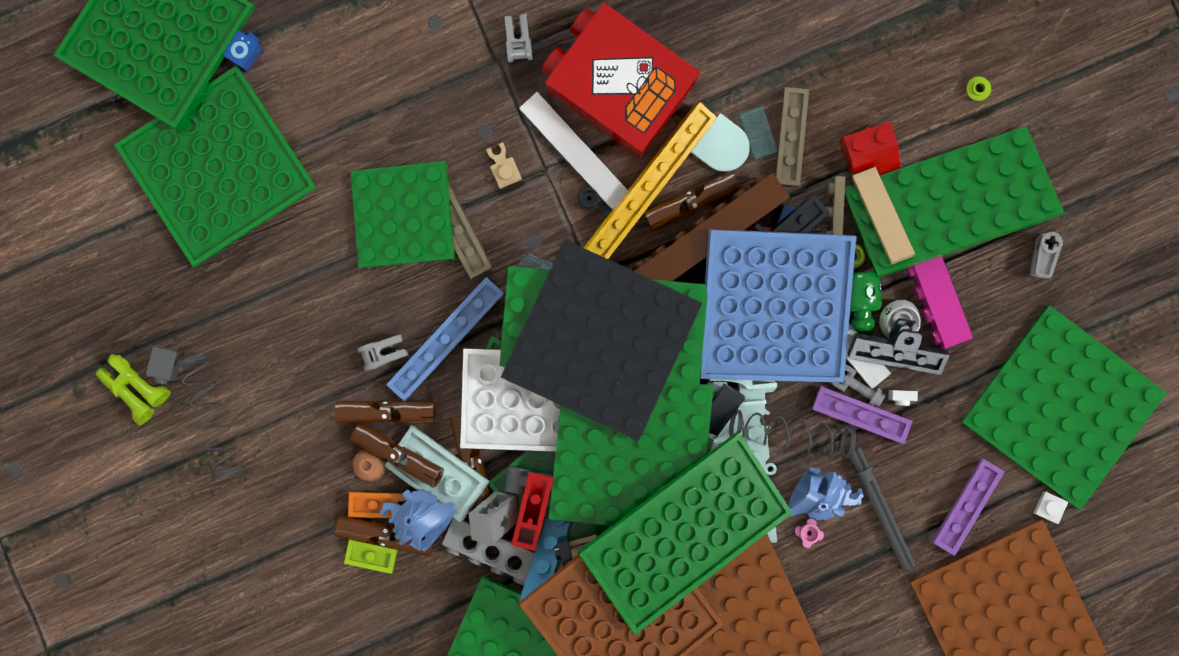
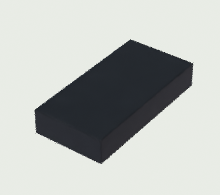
M725 383L712 399L709 433L718 437L745 400V396Z

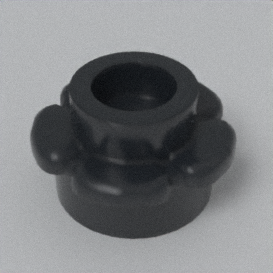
M591 186L581 189L578 193V204L583 209L595 210L598 207V203L601 202L598 192ZM588 196L592 198L591 201L587 200Z

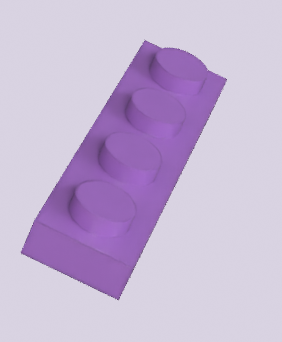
M821 386L811 408L817 412L902 444L905 443L913 422Z
M981 458L932 543L955 556L1005 471Z

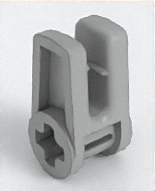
M526 14L519 16L520 39H515L514 37L515 27L513 26L512 17L505 16L506 47L509 63L515 59L528 58V60H533Z
M1042 233L1036 237L1029 272L1031 276L1041 279L1052 277L1063 246L1062 237L1058 233ZM1049 239L1052 247H1048V244H1045V240Z
M401 334L357 348L358 353L362 354L365 372L408 356L406 349L381 355L382 349L390 346L393 347V345L403 341ZM370 351H371V354H372V357H373L374 362H372V359H371V356H370V353H369Z

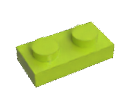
M349 539L344 564L392 574L398 550Z

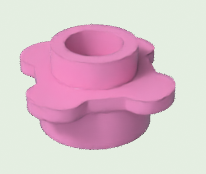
M808 519L806 524L795 528V534L800 536L802 545L806 548H810L813 543L822 540L824 537L823 531L819 530L814 519ZM808 531H811L812 534H811V535H807V532H808Z

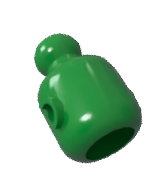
M875 272L853 273L850 312H854L851 326L854 331L873 330L875 322L871 311H877L882 307L881 278L877 277Z

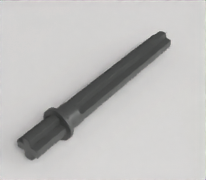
M857 447L850 456L857 471L854 474L859 477L902 569L905 571L915 567V562L872 472L873 466H869L861 447Z

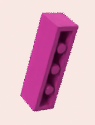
M939 257L906 268L908 276L913 277L916 284L913 287L918 300H922L925 309H922L923 316L926 322H930L933 332H931V337L936 346L939 345L940 349H945L972 339L973 336L943 258Z

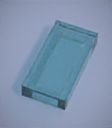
M763 106L740 113L739 118L749 140L753 159L757 160L777 153L778 150Z

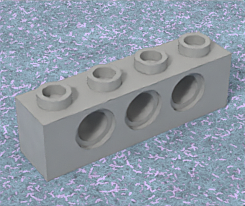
M453 518L442 545L446 546V551L457 556L460 553L469 556L468 561L479 566L482 563L491 566L490 570L502 576L507 573L514 576L513 581L521 585L525 584L535 551L512 546V540L504 536L493 545L477 541L476 547L468 548L464 544V538L471 536L470 521L464 519L463 522H459ZM488 546H496L499 549V556L490 558L486 554V548ZM511 556H518L522 560V565L518 568H513L509 565L508 559Z

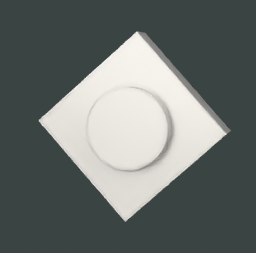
M888 390V400H895V405L910 406V401H917L918 391Z
M1043 491L1034 514L1059 524L1068 502Z

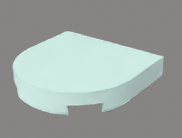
M720 113L691 151V154L715 171L729 172L739 168L747 159L749 140L741 128Z

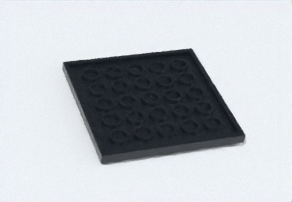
M564 239L500 378L639 441L702 303Z

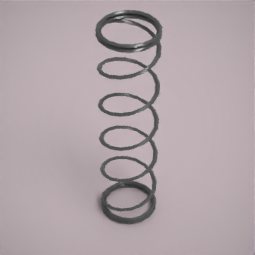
M200 354L177 362L176 367L180 368L206 362L187 374L181 382L185 385L213 384L190 400L189 405L193 407L220 406L200 419L196 424L198 428L202 429L228 427L225 431L209 440L203 447L206 450L235 449V451L212 466L211 471L220 472L213 475L214 479H218L242 471L244 468L241 465L231 469H213L216 465L235 454L238 448H206L210 442L226 433L231 426L198 425L223 407V404L220 403L191 404L194 399L216 385L215 382H184L188 376L209 363V361L205 360L207 359L206 354Z
M737 409L730 419L729 436L731 437L734 434V424L738 414L737 432H742L744 438L751 418L759 415L764 424V446L766 445L767 434L772 423L780 418L784 421L787 431L786 449L789 446L790 434L798 422H804L807 426L809 434L808 452L811 450L813 434L820 425H825L830 432V456L833 453V441L837 433L843 428L846 429L842 434L840 443L842 456L849 458L855 449L856 433L854 428L849 426L840 427L832 436L830 427L823 422L818 424L811 433L808 424L803 419L797 420L792 425L790 431L782 416L775 417L770 422L768 428H766L764 417L758 412L748 419L745 427L741 410ZM850 431L851 445L846 455L845 441L847 433Z

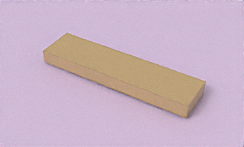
M876 167L853 175L852 180L890 264L892 265L913 257L915 252Z

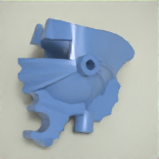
M810 467L802 476L790 497L788 507L793 513L790 516L806 513L809 515V518L816 520H828L834 518L835 515L842 517L845 513V508L841 507L842 505L855 506L862 503V489H858L856 493L851 494L850 484L846 485V480H843L842 476L836 475L835 472L819 475L820 469Z
M420 489L411 493L409 490H406L401 496L406 501L403 505L391 502L384 503L380 514L386 516L388 512H392L389 523L395 524L393 532L396 533L395 538L399 540L400 545L412 539L409 545L425 552L449 525L455 512V503H438L437 496L433 495L431 491Z

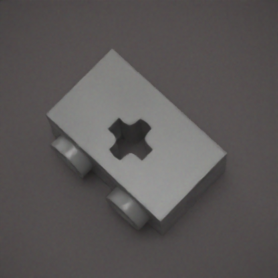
M495 491L469 513L472 540L493 545L516 525L518 520L517 496Z

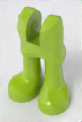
M111 354L107 361L120 375L115 378L102 367L95 374L112 391V394L116 397L119 396L132 411L133 420L140 426L153 415L154 409L152 407H158L163 404L170 396L171 391L164 386L152 387L138 376L139 374L130 367L126 359L120 355ZM126 385H132L151 406L137 398Z

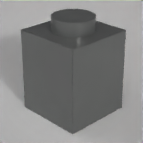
M153 346L146 375L153 377V382L167 384L168 381H176L179 371L176 363L181 361L183 352Z

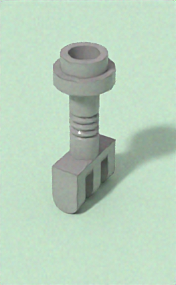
M846 364L845 371H847V374L844 375V382H841V384L839 382H830L831 385L842 392L848 386L860 392V394L870 399L869 405L879 407L886 396L882 393V389L878 388L877 391H874L854 379L853 377L857 371Z

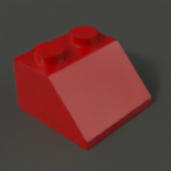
M890 121L845 136L839 141L851 178L855 174L876 167L879 175L901 168L898 142Z

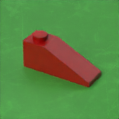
M529 472L512 546L536 551L553 477Z

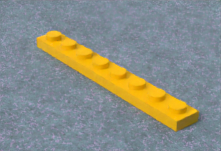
M696 102L584 246L585 249L606 259L612 255L717 119L701 102Z

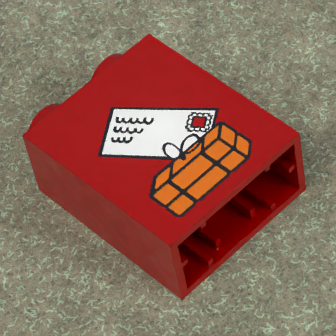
M606 3L601 5L596 14L585 8L570 29V32L578 37L567 53L557 47L547 58L541 69V72L549 77L545 82L546 90L641 159L695 85L700 71Z

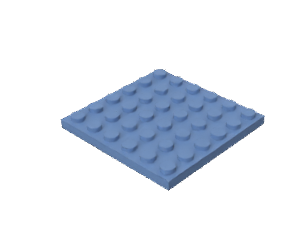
M709 229L705 274L708 298L700 379L844 382L856 236Z

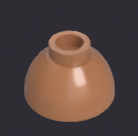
M362 449L353 459V471L361 480L369 482L378 480L386 471V459L377 457Z

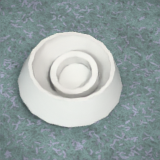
M897 300L889 303L880 315L879 325L882 333L887 338H889L892 325L898 318L914 320L918 326L917 331L920 328L921 317L919 310L913 303L907 300ZM903 326V327H901L900 330H902V329L908 330L909 327H908V326Z

